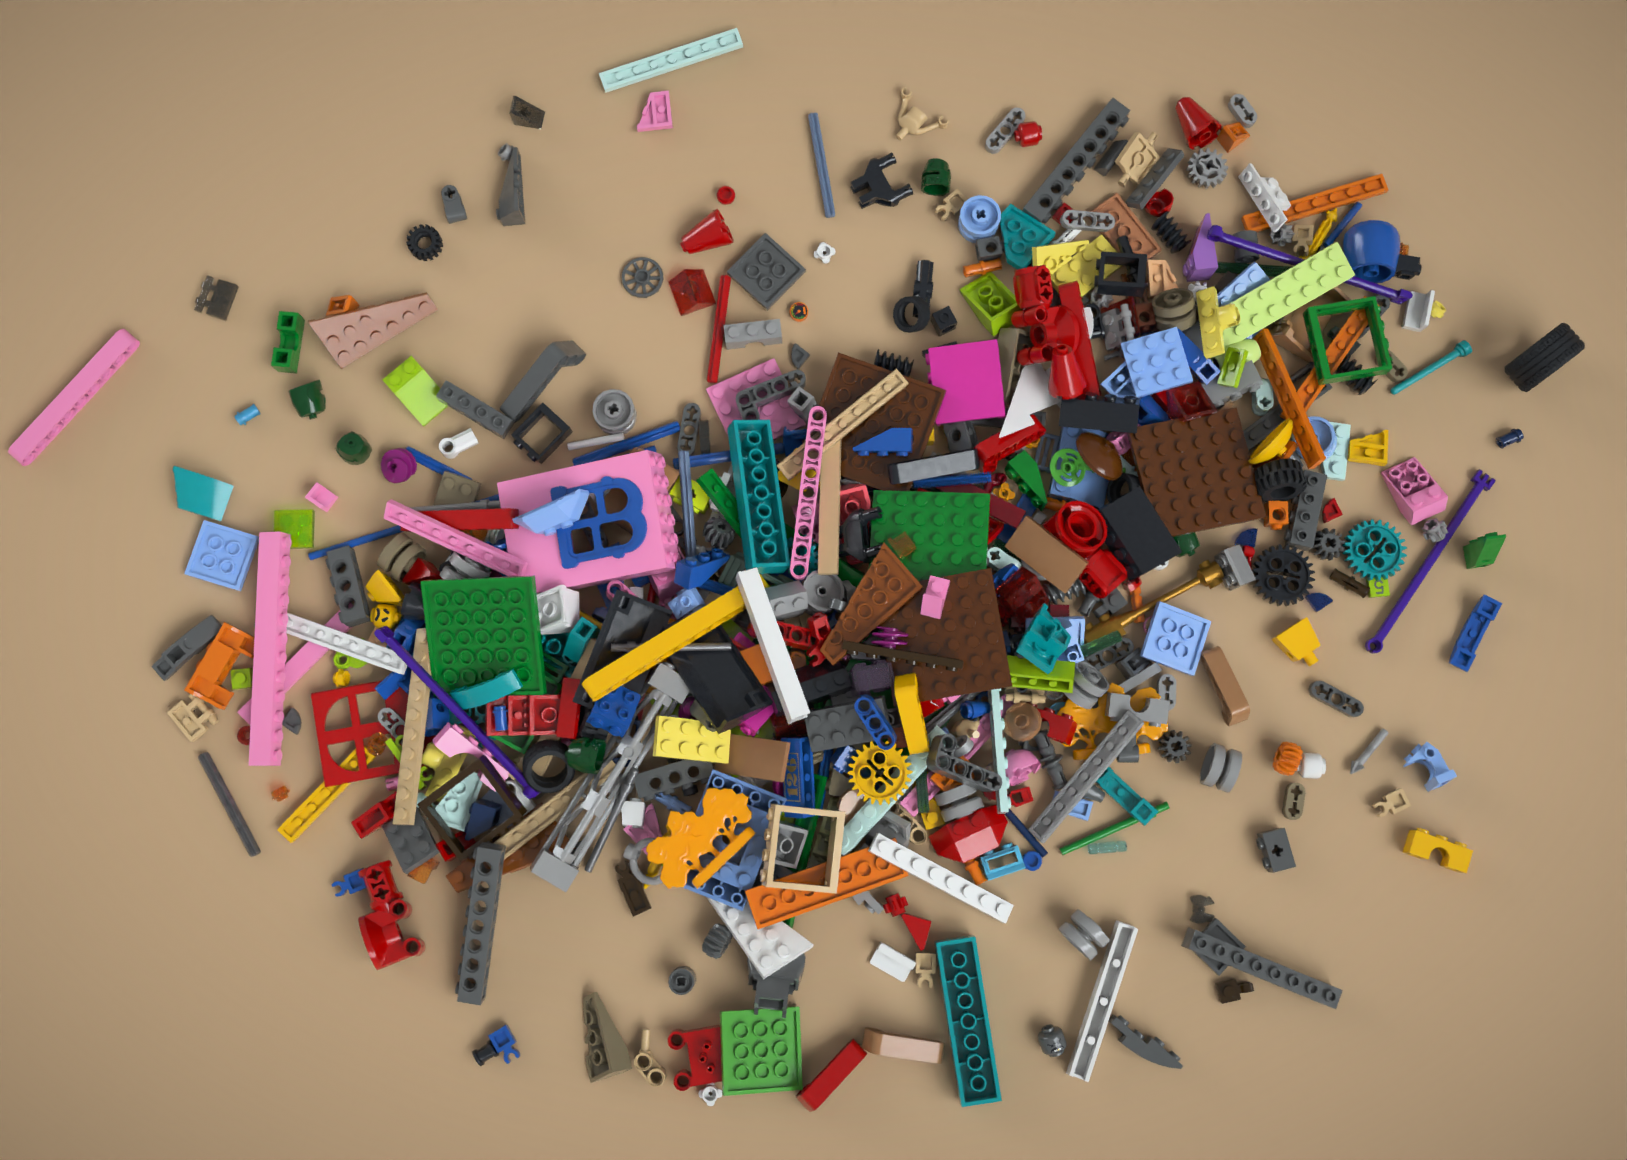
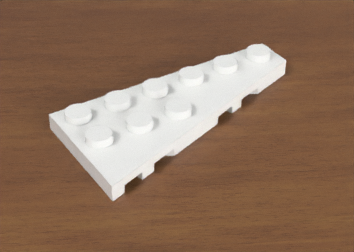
M707 897L763 979L813 948L814 944L783 921L758 930L748 899L743 911Z

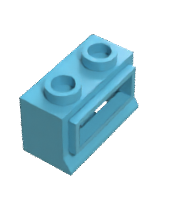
M1012 843L1001 846L1002 850L994 852L993 849L979 857L988 881L1026 868L1018 845L1013 846ZM1015 852L1018 861L990 870L988 860Z

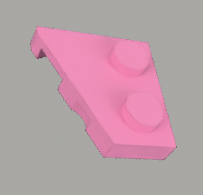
M669 91L650 93L647 100L648 103L642 112L640 123L637 125V131L673 128Z
M652 803L645 808L644 829L631 828L632 826L630 825L623 829L635 843L645 838L662 837ZM644 847L642 850L648 855L646 847Z

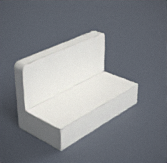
M1430 290L1427 294L1411 291L1413 296L1407 300L1402 324L1403 329L1421 332L1429 325L1435 295L1434 290Z
M882 942L879 943L870 960V964L902 982H905L909 972L913 970L916 964L914 960Z

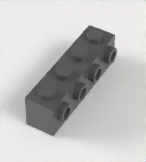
M1304 470L1307 488L1303 493L1291 499L1293 507L1292 511L1288 514L1289 527L1285 530L1284 540H1286L1285 545L1289 544L1291 548L1297 547L1299 550L1309 551L1314 545L1327 475Z

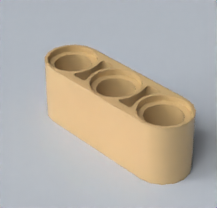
M896 801V810L893 813L900 817L907 816L911 823L909 840L913 844L922 845L927 840V832ZM916 830H920L923 833V839L919 842L913 839V833Z

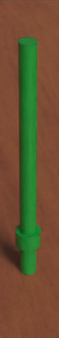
M1167 801L1154 806L1158 813L1170 809ZM1133 816L1063 846L1059 850L1063 856L1139 821Z

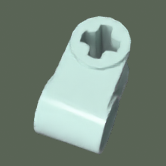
M1262 379L1263 385L1260 386V389L1251 393L1252 411L1257 416H1264L1274 404V390L1269 379Z
M998 547L990 548L987 551L989 558L988 566L996 572L1010 563H1013L1018 568L1022 566L1018 560L1009 556ZM993 553L996 554V559L994 561L991 560V555Z

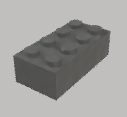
M885 696L873 697L890 724ZM856 701L810 709V714H807L808 717L804 719L811 752L874 741L854 708ZM860 701L862 709L867 710L870 708L868 701ZM871 718L873 726L879 727L881 725L878 718ZM882 735V739L890 738L889 735Z

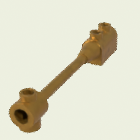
M1209 560L1202 562L1198 565L1200 569L1197 570L1194 579L1136 610L1109 616L1107 613L1098 618L1099 623L1095 625L1092 622L1086 624L1084 645L1089 654L1126 635L1124 627L1134 622L1137 617L1154 609L1158 601L1165 603L1199 584L1212 589L1223 583L1222 578H1224V574L1218 563L1215 561L1210 563Z

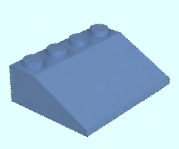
M1061 427L1056 452L1064 448H1071L1078 452L1076 439L1083 432L1095 433L1104 438L1109 434L1094 429ZM1066 453L1067 456H1068V455H1071V456L1076 457L1074 454ZM1060 457L1057 461V470L1061 469V462L1063 461ZM1078 470L1077 476L1079 477L1081 474V470ZM1086 470L1085 476L1079 484L1065 487L1058 484L1051 475L1047 497L1060 501L1063 499L1066 502L1082 501L1099 509L1104 506L1109 480ZM1062 475L1060 476L1062 479L1066 481H1072V478L1068 479L1063 477Z

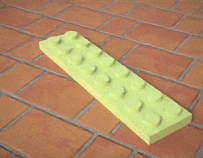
M1335 242L1232 301L1231 303H1234L1235 307L1239 310L1241 321L1238 325L1223 331L1224 347L1242 341L1355 276L1339 243Z

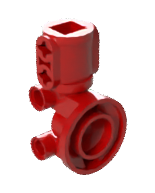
M1040 265L1015 270L1013 277L1017 305L1022 310L1014 312L1011 321L1016 328L1031 326L1030 338L1034 347L1018 351L1017 360L1019 364L1026 366L1051 361L1053 349L1059 344L1069 345L1072 347L1073 352H1075L1080 337L1078 321L1068 307L1064 305L1050 306L1052 304L1053 288L1050 271L1047 266Z
M1082 501L1068 502L1042 525L1089 562L1078 578L1095 597L1104 599L1127 578L1125 567L1115 556L1106 549H1098L1106 540L1107 526L1101 513L1092 505Z
M391 860L374 864L358 872L359 877L364 879L372 902L369 906L374 911L359 917L358 922L365 947L377 970L412 956H420L425 951L423 940L413 937L404 940L397 922L411 915L412 906L410 903L401 900L404 896L402 892L398 891L390 869L393 866ZM377 872H380L381 875L378 876V880H375ZM384 891H387L388 893L385 894V898H381V895L384 894ZM403 904L404 911L402 914L399 915L397 913V908L399 905ZM413 942H417L418 949L413 953L410 946Z

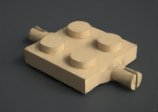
M1134 132L1114 161L1123 172L1122 177L1117 182L1120 186L1124 187L1129 179L1135 186H1138L1160 158L1153 147V143L1158 138L1157 133L1152 132L1148 139H1145L1140 132Z

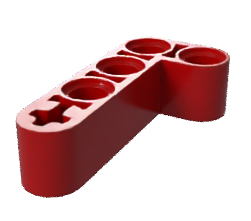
M1030 415L1035 422L1034 425L999 438L1000 432L974 447L978 450L980 464L978 470L981 474L982 472L987 474V471L989 473L991 471L992 474L996 470L999 460L1036 441L1045 434V427L1035 415Z
M777 621L786 646L807 651L813 646L810 638L813 636L811 635L808 621L806 628ZM750 622L747 627L748 634L751 637L757 638L753 625ZM792 632L799 635V641H795L792 638Z
M854 1038L851 1039L812 1082L806 1084L803 1090H800L795 1097L809 1112L815 1111L865 1058L867 1052L862 1049Z

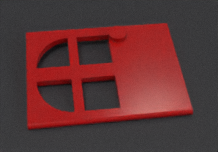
M383 680L311 693L325 787L399 774L400 762L395 755L394 764L368 769L364 748L365 738L390 734L391 738L396 741L393 735L379 721L361 725L357 695L375 692V687ZM399 687L385 700L386 708L393 709L405 721L408 694ZM348 697L352 727L326 731V719L330 709L336 702ZM387 713L388 721L394 725L396 722L390 717L392 713ZM399 725L396 728L398 736L404 735V725ZM436 735L424 737L423 752L429 743H433L432 740ZM355 740L359 771H350L339 766L332 758L328 745Z

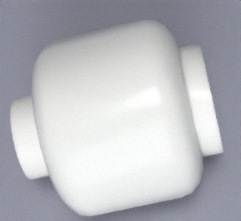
M1302 753V759L1297 771H1299L1302 778L1318 779L1322 774H1325L1326 760L1319 753Z

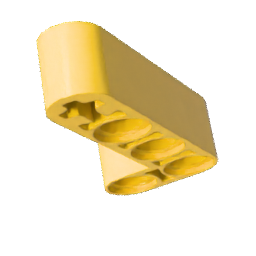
M910 673L895 676V696L909 754L929 752L930 744L918 696L916 674Z

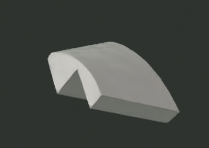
M888 810L865 835L866 844L870 846L876 833H880L889 839L895 837L898 844L908 848L911 823Z

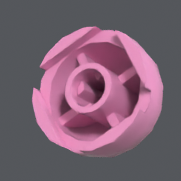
M1012 749L1005 754L1008 760V768L1005 769L1006 777H1009L1011 786L1019 785L1028 780L1029 777L1027 775L1031 772L1035 774L1041 767L1039 760L1028 750L1018 749L1015 751V749Z

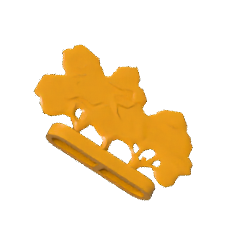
M1114 683L1109 685L1108 693L1126 695L1124 688ZM1152 687L1139 689L1130 698V706L1134 711L1139 712L1144 708L1146 698L1161 699V696ZM1107 693L1099 697V706L1097 708L1085 709L1068 699L1065 702V706L1060 708L1057 713L1060 716L1062 713L1068 714L1078 723L1075 733L1079 737L1073 736L1070 746L1063 745L1071 747L1079 739L1088 744L1086 748L1073 750V760L1087 759L1097 748L1094 743L1095 736L1099 733H1109L1118 723L1117 721H1110V717L1105 716ZM1143 721L1145 724L1136 733V745L1139 747V754L1150 753L1151 751L1149 743H1137V738L1140 735H1146L1150 739L1158 741L1162 737L1163 732L1168 731V722L1167 724L1161 723V727L1149 726V722ZM1081 728L1087 730L1089 738H1087V735L1083 736L1079 730ZM1095 730L1096 732L1092 736L1091 731Z
M708 788L702 800V816L697 817L694 812L680 814L677 811H670L667 826L671 831V836L657 837L646 847L648 861L655 864H663L660 879L668 889L673 886L677 888L684 887L687 883L688 872L697 869L699 873L693 878L692 884L699 889L756 834L751 827H747L739 835L734 834L737 823L744 824L752 818V812L747 806L748 796H745L743 793L736 794L732 789ZM734 816L737 817L736 822L733 821ZM726 818H730L731 826L728 827L729 831L725 827ZM723 828L724 832H719L718 829ZM718 835H727L730 844L719 853L713 847V840ZM712 852L715 858L703 868L699 860L700 855ZM690 860L693 865H688L687 861Z

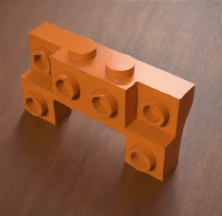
M224 622L213 642L208 644L206 654L198 661L196 671L184 691L219 709L225 710L234 692L221 685L240 653L254 659L255 637Z

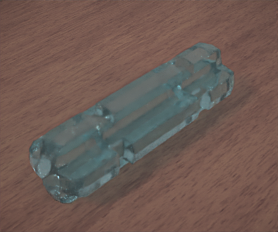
M1126 841L1088 844L1089 854L1127 851Z

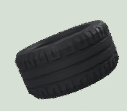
M1559 324L1504 367L1505 373L1510 376L1509 378L1514 381L1516 386H1519L1518 388L1521 391H1530L1585 349V343L1579 339L1580 337L1575 334L1573 329H1570L1571 327L1568 324Z

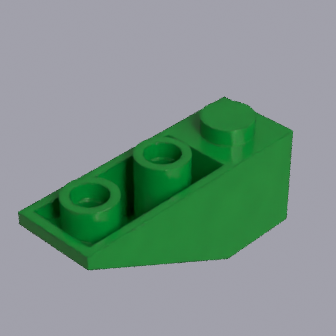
M1023 450L1008 461L1004 470L1007 477L1018 485L1019 490L1030 498L1032 505L1039 508L1042 512L1048 502L1038 464L1026 450Z
M1497 532L1487 533L1485 536L1477 537V539L1469 541L1468 545L1463 546L1467 569L1494 564L1506 539V534L1498 535Z

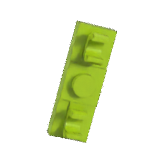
M399 735L396 741L392 738L385 741L399 762L402 752L400 741L403 739V735ZM426 766L422 767L420 771L419 790L428 787L424 781H431L434 777L432 774L427 778L423 776V772L428 769Z

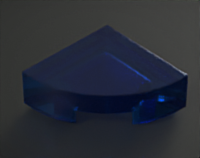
M1252 528L1242 532L1236 538L1234 545L1254 548L1258 529Z
M1312 593L1305 596L1315 612L1320 611L1333 601L1323 593Z

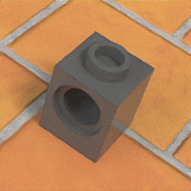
M999 236L976 240L975 249L978 263L981 260L985 262L997 258L1001 259L1002 253H1004L1003 242H1000ZM992 247L995 251L988 252L986 248Z

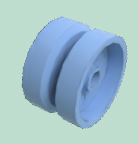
M977 195L969 198L964 202L960 210L958 219L960 234L972 243H976L977 239L994 237L1001 220L999 205L987 196Z
M1310 416L1308 419L1327 460L1333 455L1337 447V437L1334 428L1328 420ZM1292 433V439H1291V440L1294 441V442H1296V440H1295V438H1294V435H1293V433ZM1298 447L1295 451L1304 460Z

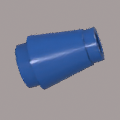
M965 701L960 706L961 716L968 720L990 712V704L988 702Z

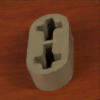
M1388 350L1389 356L1393 359L1391 361L1392 369L1385 375L1392 382H1400L1406 378L1408 374L1407 368L1393 352ZM1375 357V363L1378 366L1377 358ZM1400 370L1401 373L1396 376L1394 373Z
M1291 783L1285 789L1282 813L1289 820H1297L1303 813L1306 793L1304 786L1300 783ZM1297 787L1296 789L1300 793L1295 796L1294 800V793H1291V789ZM1294 803V810H1297V813L1291 816L1288 809L1292 808Z

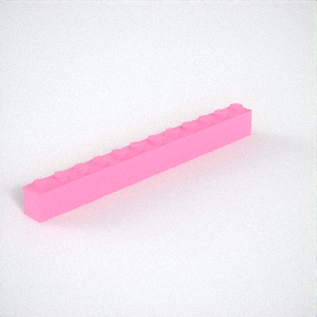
M259 532L249 766H281L282 722L284 720L283 702L285 700L284 682L286 680L285 662L287 660L286 643L288 639L286 634L288 623L287 608L289 604L288 586L290 584L289 566L291 565L290 547L292 545L291 534L284 532Z

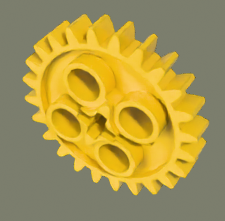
M871 741L869 748L865 744L862 745L863 752L859 749L856 750L859 755L858 757H851L855 763L848 764V766L853 768L852 771L847 772V774L853 775L849 782H855L856 785L853 786L852 790L859 789L860 791L857 796L864 794V801L871 798V804H874L875 800H878L879 805H882L883 800L890 804L891 797L897 801L896 794L898 793L903 796L904 793L901 789L909 788L905 782L912 781L911 778L907 777V774L913 773L912 770H907L911 762L905 763L908 755L901 756L903 749L896 751L897 744H894L889 750H883ZM876 753L884 754V763L879 764L875 761L874 756ZM867 759L871 760L878 769L884 768L883 774L894 784L890 785L881 775L877 777L875 775L877 771L867 763ZM863 767H868L871 770L869 778L862 777L861 769ZM891 767H897L900 770L898 777L893 778L889 775ZM878 781L884 782L886 790L878 792L875 789V783Z

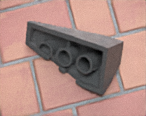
M513 147L499 199V209H496L497 219L501 221L503 226L525 224L521 154L517 147Z

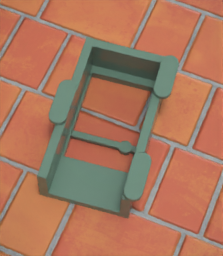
M737 552L730 556L718 580L719 583L734 588L737 586L736 575L739 571L745 570L744 554L742 552ZM772 573L761 574L763 578L776 585L794 581L783 574L778 576Z

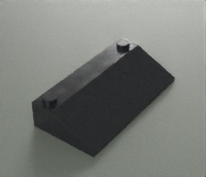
M617 589L576 690L573 702L592 709L596 701H593L581 685L582 682L627 654V652H611V644H627L629 641H635L636 643L647 642L657 636L662 627L668 624L673 611ZM650 668L623 684L622 687L640 694Z
M683 619L664 625L659 634ZM719 625L692 643H731V650L677 651L668 657L718 734L738 726L773 704V701L722 625Z

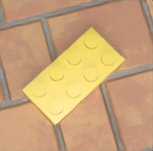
M1101 234L1051 275L1053 288L1059 293L1058 285L1078 281L1081 297L1085 296L1095 288V275H1099V270H1096V261L1101 259V252L1117 251ZM1105 264L1103 281L1123 265Z
M656 716L653 756L728 764L731 729L718 734L717 731L711 732L707 730L699 720Z

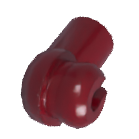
M1004 473L992 474L991 482H985L982 489L991 493L993 487L1006 482V475Z

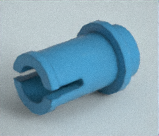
M252 404V406L242 412H236L237 415L234 417L241 426L243 424L246 425L247 421L261 413Z

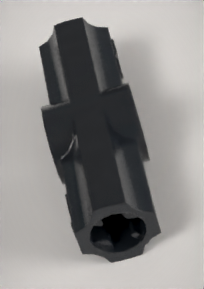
M921 260L917 264L913 296L924 299L930 309V299H932L933 292L932 276L934 262ZM914 305L912 317L918 318V310Z

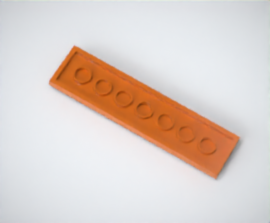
M895 837L891 839V840H893L894 842L897 843V840H896ZM869 847L841 856L837 894L771 888L762 885L747 889L745 893L756 927L759 930L909 876L908 872L868 852ZM827 861L773 881L824 885Z

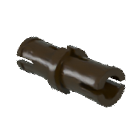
M1336 568L1329 577L1330 580L1344 586L1345 590H1351L1362 598H1365L1370 590V587L1355 580V577H1349Z

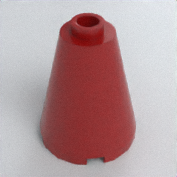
M1183 97L1177 102L1175 109L1186 143L1190 149L1196 150L1194 147L1197 146L1203 148L1218 137V130H1222L1220 122L1191 97Z
M716 209L682 237L680 245L684 252L688 251L689 254L731 245L734 243L728 226L724 222L722 214Z
M1059 344L1052 352L1048 384L1049 394L1054 398L1062 396L1064 400L1076 398L1083 393L1084 388H1087L1086 380L1072 347L1066 344Z

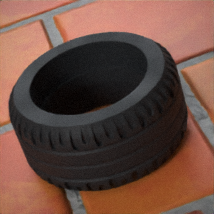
M554 739L539 741L529 747L522 762L523 776L527 784L537 792L546 794L561 791L568 786L575 775V769L569 767L567 758H565V752L569 747ZM547 755L557 756L566 763L562 772L553 777L539 776L532 770V766L539 758Z

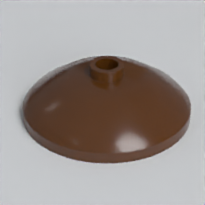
M1083 432L1077 437V450L1090 469L1107 480H1116L1122 475V461L1112 442L1091 432Z

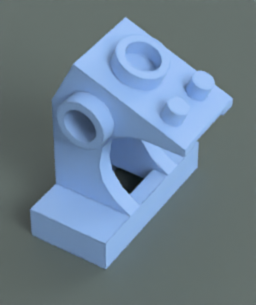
M696 587L690 590L683 588L676 593V598L668 602L677 620L687 614L691 615L706 606Z
M1428 742L1422 746L1418 744L1411 751L1413 755L1409 754L1404 758L1406 763L1403 767L1413 763H1420L1426 766L1430 775L1424 786L1428 792L1447 784L1457 777L1453 769L1449 770L1439 750Z

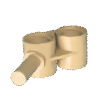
M642 1029L641 1049L634 1059V1066L649 1085L659 1087L665 1081L667 1073L665 1068L660 1066L654 1059L651 1050H649L650 1030ZM646 1056L649 1059V1064L641 1065L639 1057ZM655 1071L661 1073L662 1080L655 1081L652 1078V1073Z

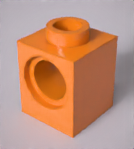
M1268 501L1263 504L1266 513L1264 527H1270L1271 530H1281L1282 527L1289 524L1288 501ZM1273 512L1279 514V520L1273 518Z

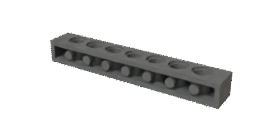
M1112 98L1024 206L1023 212L1046 224L1052 216L1050 213L1053 209L1057 210L1063 203L1061 199L1065 195L1069 196L1073 191L1074 183L1076 181L1079 183L1082 180L1086 168L1090 169L1097 160L1095 157L1098 154L1102 155L1106 150L1107 142L1115 139L1119 133L1117 131L1119 127L1123 128L1130 119L1128 118L1130 109L1115 98ZM1110 120L1114 124H1109L1107 121ZM1096 134L1102 135L1103 138H1098ZM1084 148H1090L1092 152H1087ZM1078 161L1081 165L1077 166L1073 162ZM1062 175H1067L1070 179H1064ZM1051 189H1057L1059 193H1053ZM1044 202L1048 207H1042L1040 203Z
M482 842L474 849L473 859L476 861L470 878L473 879V884L468 891V898L471 899L465 913L468 922L463 929L465 944H462L460 956H463V960L458 967L460 982H457L455 994H458L457 1002L481 1005L486 998L506 845ZM483 862H488L491 865V869L485 868ZM481 881H485L489 888H484L481 885ZM478 901H483L486 907H481ZM476 920H480L483 926H478ZM473 939L479 940L481 945H476ZM471 958L476 959L478 964H473ZM468 978H473L476 983H471Z
M1189 927L1181 945L1189 950L1334 1009L1337 1008L1343 991Z

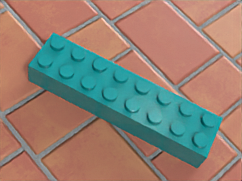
M733 420L727 428L745 568L749 570L757 567L759 574L784 573L790 567L771 423L770 420Z
M969 935L934 941L961 1107L1002 1101L976 937Z

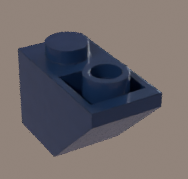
M482 798L473 802L469 808L470 819L464 830L466 833L465 840L469 841L498 824L502 804Z

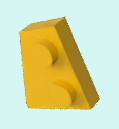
M1383 430L1375 435L1370 434L1362 439L1350 440L1347 461L1385 466L1388 457L1389 430Z

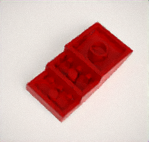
M506 695L487 703L486 736L556 735L561 695ZM506 705V709H508V712H506L508 730L495 731V716L492 713L494 706Z

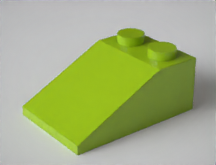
M992 272L986 273V275L979 277L960 289V293L992 336L997 335L1000 332V328H1008L1013 325L1011 321L1012 314L1022 310L1016 303L1015 295Z
M412 356L382 379L423 426L427 425L448 407L436 397L440 387Z

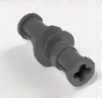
M1044 729L1039 731L1033 738H1035L1039 753L1042 755L1039 762H1045L1041 768H1047L1048 775H1050L1054 784L1053 789L1058 790L1063 788L1069 780H1066L1062 765L1059 763L1063 755L1055 753L1054 746L1047 736L1049 731Z

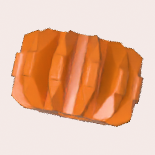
M1282 742L1273 758L1274 770L1283 775H1293L1298 770L1303 752L1301 747L1292 742Z

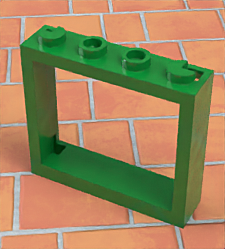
M1375 296L1308 307L1303 312L1319 385L1384 375L1392 369L1391 361L1393 359L1389 356V342L1384 335L1385 325L1384 321L1380 318V306L1377 305ZM1365 309L1379 367L1331 375L1318 317Z

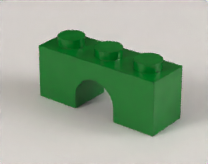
M279 311L277 330L280 333L279 348H273L271 366L278 372L297 374L305 319L299 313Z

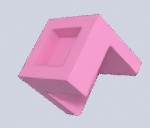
M317 482L305 496V498L325 512H328L338 499L336 495Z

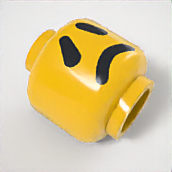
M381 603L372 608L370 620L376 628L387 626L389 629H393L396 624H399L401 613L398 612L395 605Z

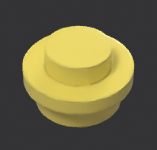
M1436 300L1432 305L1431 316L1442 318L1446 309Z

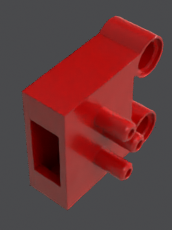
M720 1025L685 1031L681 1029L673 1030L668 1037V1045L674 1050H679L687 1043L691 1072L682 1069L676 1074L674 1078L675 1088L679 1091H685L692 1086L721 1082ZM675 1034L680 1035L683 1039L682 1043L675 1044L672 1036ZM685 1075L689 1083L686 1085L680 1084L678 1077Z

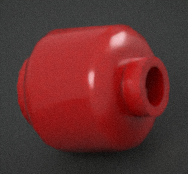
M1035 121L1020 123L1018 129L1014 131L1015 141H1019L1021 147L1038 145L1039 141L1042 140L1041 125H1038Z

